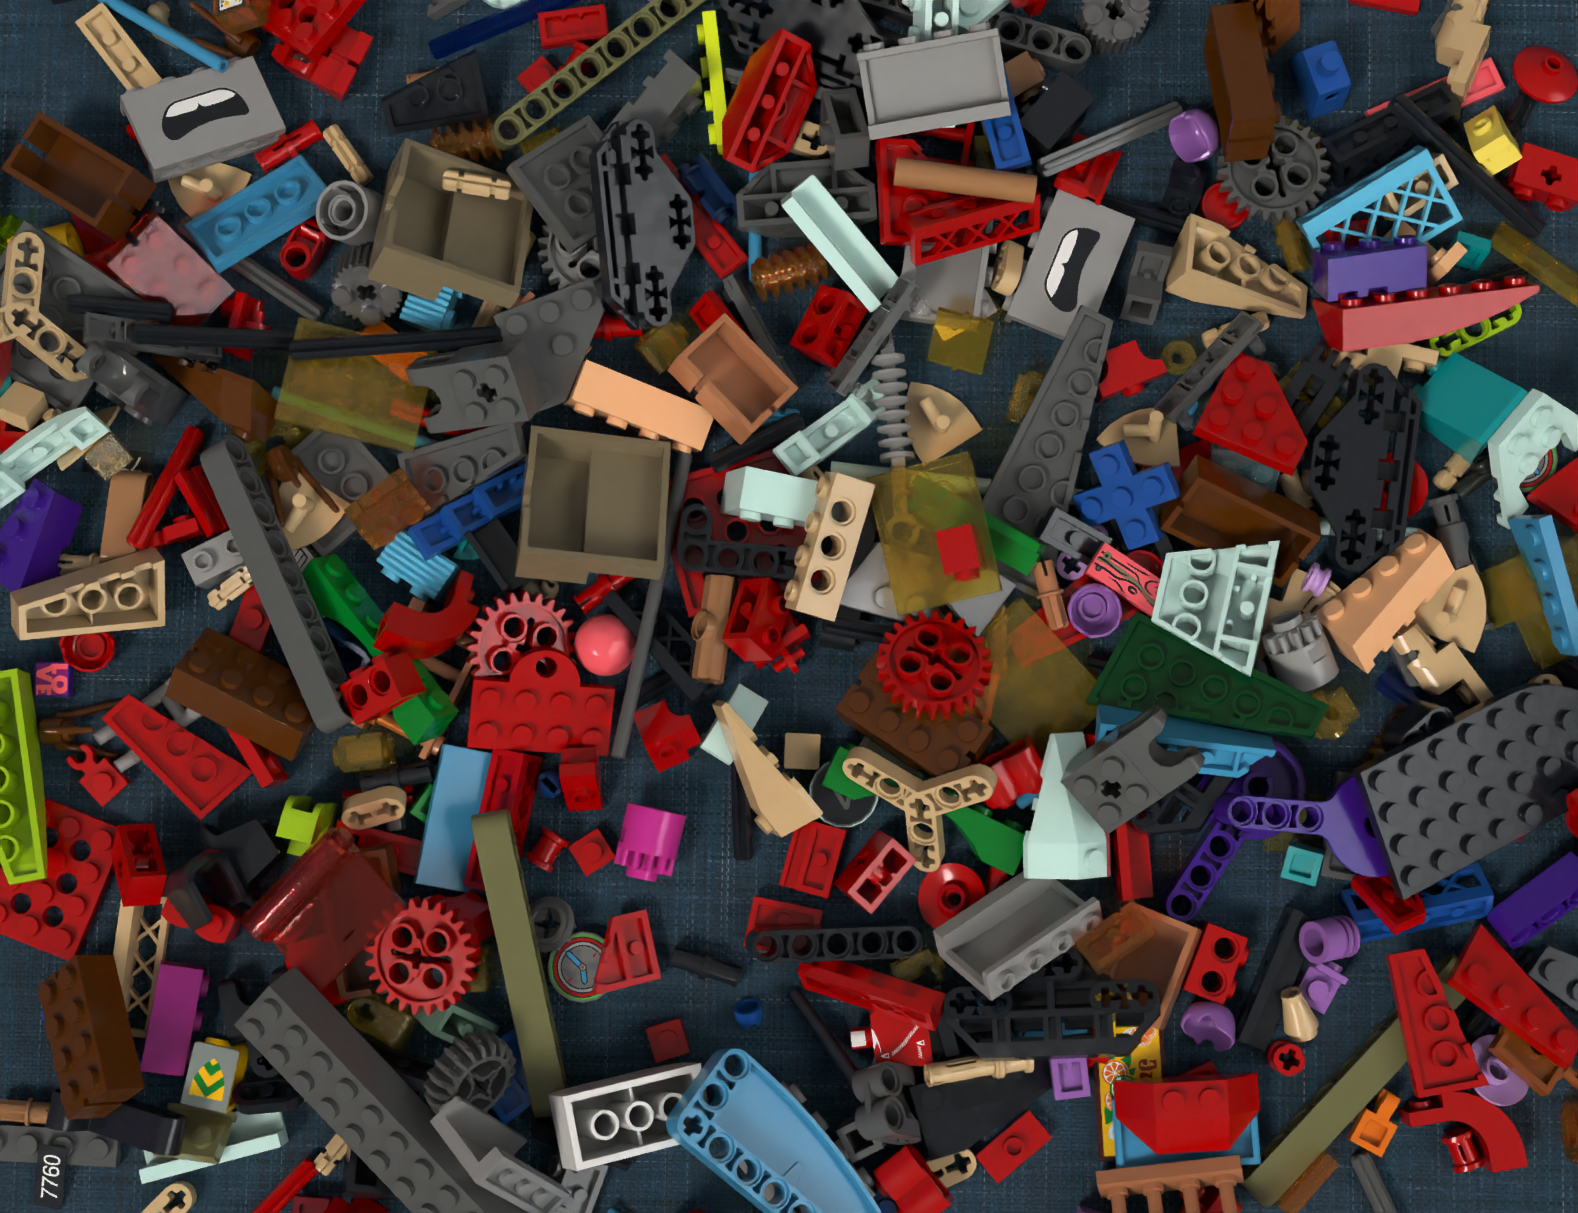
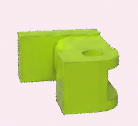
M291 795L284 805L276 836L290 839L287 853L316 860L326 853L339 804L334 802H318L313 812L310 813L308 811L312 800L311 796Z

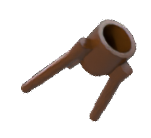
M189 2V6L226 34L224 44L227 45V49L193 37L191 40L229 59L233 57H241L243 59L255 56L261 44V41L257 38L258 33L251 29L233 8L225 12L240 29L237 27L229 28L196 2Z
M281 445L267 452L264 459L269 468L264 471V474L269 482L275 513L281 527L285 526V520L276 480L279 479L280 482L292 481L296 488H300L301 482L298 479V473L303 476L334 513L339 512L340 509L333 499L305 468L300 457L293 455L290 447Z
M122 699L69 712H56L55 717H44L39 727L42 744L55 745L56 750H70L86 754L80 748L81 745L70 743V741L75 739L76 734L93 733L95 729L92 726H76L75 722L70 719L110 710ZM95 748L99 757L119 758L118 753Z

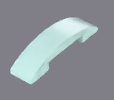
M872 378L851 393L841 404L803 431L799 430L774 448L772 452L792 476L798 477L877 421L876 414L886 410L885 407L875 406L874 404L876 399L884 397V394L873 391V387L881 383L877 379Z
M85 406L57 415L17 440L0 455V509L26 491L25 481L74 446L83 451L110 431L109 426Z

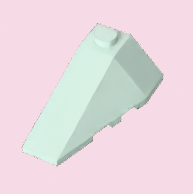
M1083 732L1050 733L1040 772L1043 781L1039 798H1034L1031 810L1035 811L1031 830H1026L1023 840L1024 878L1080 880L1107 877V841L1105 832L1060 782L1068 763L1087 750Z

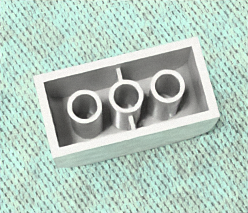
M683 1062L652 1067L548 1094L562 1168L579 1171L680 1145L669 1135L666 1128V1120L701 1071V1063ZM705 1088L703 1092L704 1101L707 1104H709ZM691 1118L684 1119L683 1124L687 1126L684 1131H690L692 1126L688 1122Z

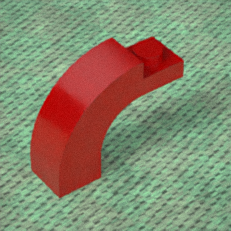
M463 570L460 571L448 587L443 608L440 612L422 613L393 602L381 618L373 648L383 652L391 651L393 656L408 652L411 659L430 658L449 650L457 643L478 614L479 607L471 604L475 591L471 589L474 575Z
M1460 1090L1432 1096L1433 1102H1431L1430 1098L1414 1099L1409 1101L1408 1107L1399 1108L1401 1122L1411 1128L1445 1121H1460L1471 1127L1477 1140L1479 1154L1485 1162L1482 1167L1491 1172L1528 1166L1523 1141L1509 1117L1496 1105L1473 1093Z

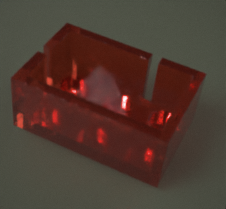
M153 209L130 230L139 241L137 245L134 246L124 236L102 257L107 266L143 300L171 302L174 306V316L172 321H168L170 325L198 327L235 291Z

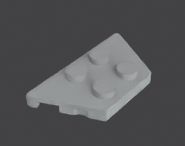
M881 542L874 543L865 553L862 562L856 565L849 573L840 606L905 623L906 615H909L914 621H918L919 611H922L928 619L932 617L933 611L937 610L939 619H944L945 616L930 598L931 592L939 583L927 571L935 558Z

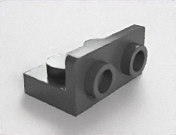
M558 1149L557 1154L549 1162L548 1177L562 1184L570 1196L553 1213H592L609 1165L602 1164L579 1171L562 1168Z

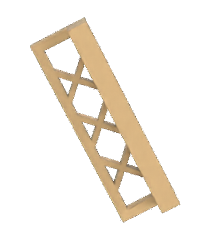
M166 896L161 897L160 904H163V906L167 900ZM121 899L113 955L128 1018L129 1012L138 1005L147 1015L145 1029L131 1028L132 1036L146 1038L160 962L165 960L170 922L161 915V919L150 926L143 917L144 906L123 907ZM141 926H143L146 931L140 935ZM159 927V934L157 935L154 930ZM149 935L156 943L157 949L156 954L148 961H145L139 953L138 947L139 942ZM138 961L141 966L136 969V962ZM155 961L154 970H152L149 965ZM144 970L152 980L151 990L141 997L133 987L134 977ZM131 997L135 999L133 1004H131ZM148 997H150V998H149V1005H147V1004L145 1003V1001H144V1000H146Z

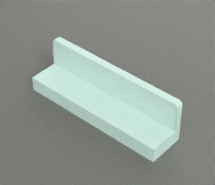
M813 174L781 199V206L871 313L881 305L880 298L890 291L899 277L817 177Z
M235 1111L237 1120L231 1125V1135L219 1163L279 1148L289 1142L282 1112L246 1115ZM143 1150L147 1165L139 1169L141 1183L144 1184L215 1164L154 1156L153 1153Z

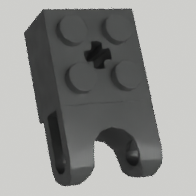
M523 338L462 347L458 351L419 357L405 369L408 379L413 386L429 387L440 398L441 404L436 405L431 409L427 417L423 418L429 433H442L530 421L545 403Z
M93 341L76 364L77 370L98 383L95 388L96 391L124 407L123 410L150 427L156 422L166 428L189 396L187 392L125 349L108 348L98 341ZM99 358H101V360L98 362V364H97V365L95 366V368H94V365H95L96 361H97Z
M1153 705L1124 726L1121 725L1071 760L1060 782L1107 834L1192 778L1200 771L1204 763L1205 757L1195 746L1190 745L1174 752L1167 751L1158 745L1155 737L1162 732L1165 720L1168 717L1159 705Z

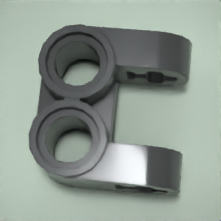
M884 1061L859 1068L854 1072L852 1077L853 1091L857 1099L863 1103L856 1110L855 1123L859 1134L864 1139L895 1145L912 1144L921 1141L919 1120L906 1118L901 1102L895 1098L901 1091L910 1090V1087L916 1086L914 1067Z

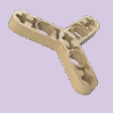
M31 232L20 233L13 237L7 246L0 308V344L15 339L65 379L78 382L89 378L80 371L73 372L72 367L74 364L67 358L69 357L72 360L81 358L86 349L39 312L45 253L44 244L36 234ZM26 241L28 242V248L33 249L34 253L26 257L25 267L16 268L15 264L19 265L24 262V251L19 250L18 246ZM16 275H24L30 280L31 290L28 294H22L15 289L13 280ZM21 311L25 315L23 317L25 324L29 327L39 324L40 328L35 330L29 338L27 334L32 330L24 324L18 327L13 324L15 317L11 313L17 314ZM42 333H50L56 338L57 347L53 352H47L40 346L39 338ZM68 347L69 351L64 353L67 357H63L58 361L56 357Z
M865 747L852 748L842 766L843 772L849 779L905 811L909 853L917 859L913 865L925 872L936 871L945 856L942 814L989 799L998 783L996 773L990 767L982 764L971 765L922 781ZM883 779H893L898 783L899 787H890ZM950 787L956 790L959 796H949L942 788ZM922 802L927 805L925 810H921L923 807ZM917 824H926L933 830V832H924L917 826Z

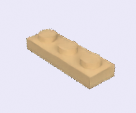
M103 2L75 22L127 90L138 86L146 88L156 85L162 80Z

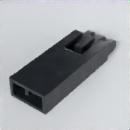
M1323 342L1319 344L1308 362L1305 360L1302 362L1283 392L1306 439L1312 434L1342 388L1343 383L1340 382V379L1352 362V359L1346 356L1340 362L1338 368L1333 364L1340 355V352L1335 349L1332 350L1326 361L1321 357L1325 354L1328 347ZM1309 378L1314 380L1311 387L1306 391L1315 397L1311 405L1297 398Z

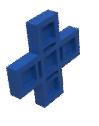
M1124 439L1090 452V459L1101 484L1077 492L1072 496L1083 523L1091 527L1116 519L1128 550L1161 540L1164 535L1152 506L1175 499L1181 495L1169 462L1137 472Z

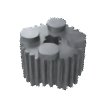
M1082 0L1077 13L1079 34L1084 35L1089 40L1093 53L1098 51L1100 56L1103 53L1110 55L1111 51L1118 54L1119 50H1121L1123 53L1126 48L1131 49L1140 40L1149 19L1150 10H1148L1150 1ZM1108 15H1115L1116 19H1110Z
M359 245V249L348 246L346 252L343 251L341 257L339 256L331 289L332 302L340 307V311H346V316L352 315L354 320L359 318V321L366 326L377 325L380 320H385V316L391 317V313L396 312V309L400 306L403 291L367 279L373 249L370 245H367L366 248Z

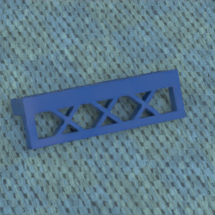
M1004 66L1011 115L983 120L996 170L1011 171L1031 165L1032 162Z
M1472 863L1436 882L1435 885L1444 888L1441 894L1431 895L1420 891L1419 897L1423 899L1426 910L1424 922L1394 935L1370 908L1357 911L1353 900L1361 898L1352 888L1341 890V898L1347 913L1359 929L1360 943L1488 917L1492 911L1494 894L1479 863ZM1474 876L1478 886L1465 888L1456 884L1459 878Z

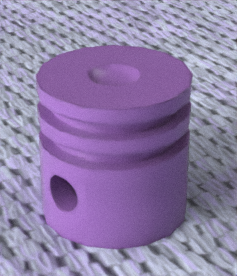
M1346 915L1306 922L1299 931L1300 948L1304 956L1314 964L1352 957L1360 948L1361 938L1356 923Z

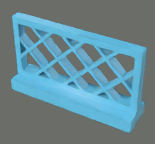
M1417 145L1314 208L1306 215L1301 216L1295 222L1313 249L1321 248L1316 237L1327 230L1340 232L1338 241H1345L1346 234H1351L1364 238H1379L1382 242H1394V237L1397 236L1401 220L1419 224L1415 234L1416 240L1425 243L1463 220L1434 167L1432 163L1434 160L1428 149ZM1427 171L1432 180L1428 195L1410 192L1414 177ZM1406 183L1404 190L1397 189L1399 186ZM1436 189L1441 198L1434 197ZM1389 192L1402 194L1397 214L1379 210L1383 196ZM1408 196L1426 200L1420 219L1403 216ZM1432 201L1445 204L1451 216L1440 223L1427 221ZM1374 202L1373 209L1366 207ZM1358 211L1371 213L1366 233L1348 229L1352 215ZM1377 215L1395 219L1389 238L1372 235ZM1344 221L1342 228L1335 226L1340 222ZM1425 226H1430V227H1431L1430 229H1428V230H1426L1425 232H1423Z

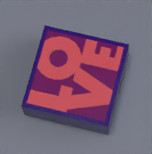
M35 662L34 697H73L74 667L65 662Z

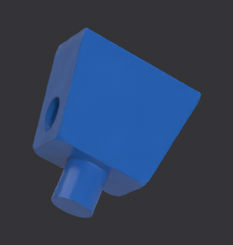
M1334 40L1305 49L1287 60L1309 120L1343 108L1351 88V80Z

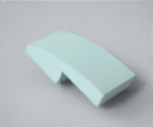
M740 683L734 688L727 701L751 730L755 727L769 702ZM716 718L700 748L730 765L733 759L719 721Z

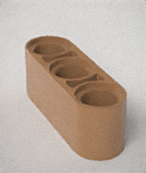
M115 469L113 471L100 550V563L142 551L130 546L126 541V537L154 488L152 473Z

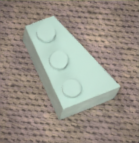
M748 466L726 472L720 513L740 516V519L760 522V520L771 521L774 526L793 529L794 525L805 527L807 516L811 511H814L818 498L815 496L818 481ZM836 502L831 510L832 517L835 520H838L842 515V506L839 502Z

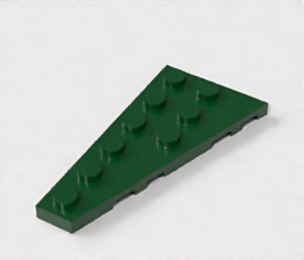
M1137 611L1085 701L1090 706L1098 707L1099 704L1140 712L1146 711L1153 705H1159L1168 717L1305 739L1314 738L1329 710L1328 704L1254 668L1251 677L1154 624L1151 622V618Z

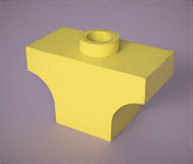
M1495 105L1463 124L1473 155L1479 164L1482 163L1492 176L1523 158L1518 143L1510 133Z

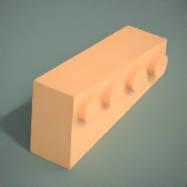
M585 360L581 364L569 395L563 405L573 408L574 411L585 416H595L606 420L608 425L621 430L628 428L639 432L638 436L643 439L671 442V449L678 453L685 452L691 454V452L697 453L702 451L714 419L703 406L589 360Z
M1419 528L1404 540V544L1380 559L1364 574L1315 612L1318 615L1329 645L1368 674L1375 666L1373 659L1380 651L1387 652L1395 642L1392 638L1402 625L1409 626L1416 617L1414 613L1421 603H1428L1455 571L1441 542Z

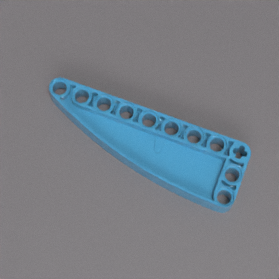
M724 1048L714 1052L666 1120L667 1131L675 1141L763 1213H792L796 1206L800 1207L801 1213H882L855 1170L816 1120L765 1068L741 1049ZM728 1056H732L735 1060V1069L730 1075L724 1067ZM708 1085L714 1090V1099L710 1104H707L703 1098V1092ZM685 1118H691L688 1122L692 1126L690 1131H684L687 1127L683 1124ZM714 1138H717L720 1142V1151L713 1157L710 1154L709 1145ZM744 1160L748 1167L747 1174L740 1180L737 1175V1167ZM769 1183H772L775 1190L774 1196L767 1202L764 1190Z

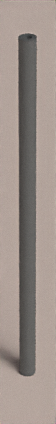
M679 452L667 504L664 569L660 580H650L611 757L625 759L692 461V455L685 452Z

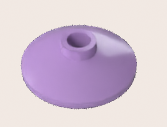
M1496 1035L1482 1036L1476 1039L1470 1046L1476 1056L1474 1058L1489 1085L1474 1089L1486 1101L1498 1106H1510L1519 1102L1526 1095L1529 1086L1487 1050Z

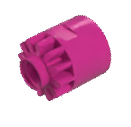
M627 802L614 863L626 866L625 875L637 879L656 882L658 874L672 876L686 816Z

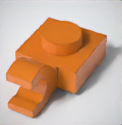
M1382 1088L1376 1098L1373 1111L1366 1107L1360 1111L1347 1138L1382 1157L1398 1127L1389 1119L1396 1110L1400 1098Z

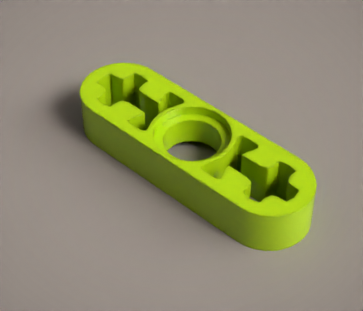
M1518 303L1509 308L1511 313L1507 316V319L1501 317L1491 323L1489 318L1479 322L1482 332L1478 337L1469 336L1465 329L1462 328L1440 336L1441 339H1445L1456 333L1458 339L1448 344L1446 350L1444 347H1436L1435 343L1439 340V336L1426 339L1425 348L1439 351L1438 359L1440 357L1447 359L1453 352L1459 353L1516 324L1521 318V305Z

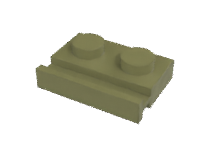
M168 1103L167 1108L170 1111L182 1114L188 1118L181 1154L167 1156L153 1153V1155L219 1164L231 1135V1125L237 1120L235 1113L231 1110L227 1113L190 1105Z

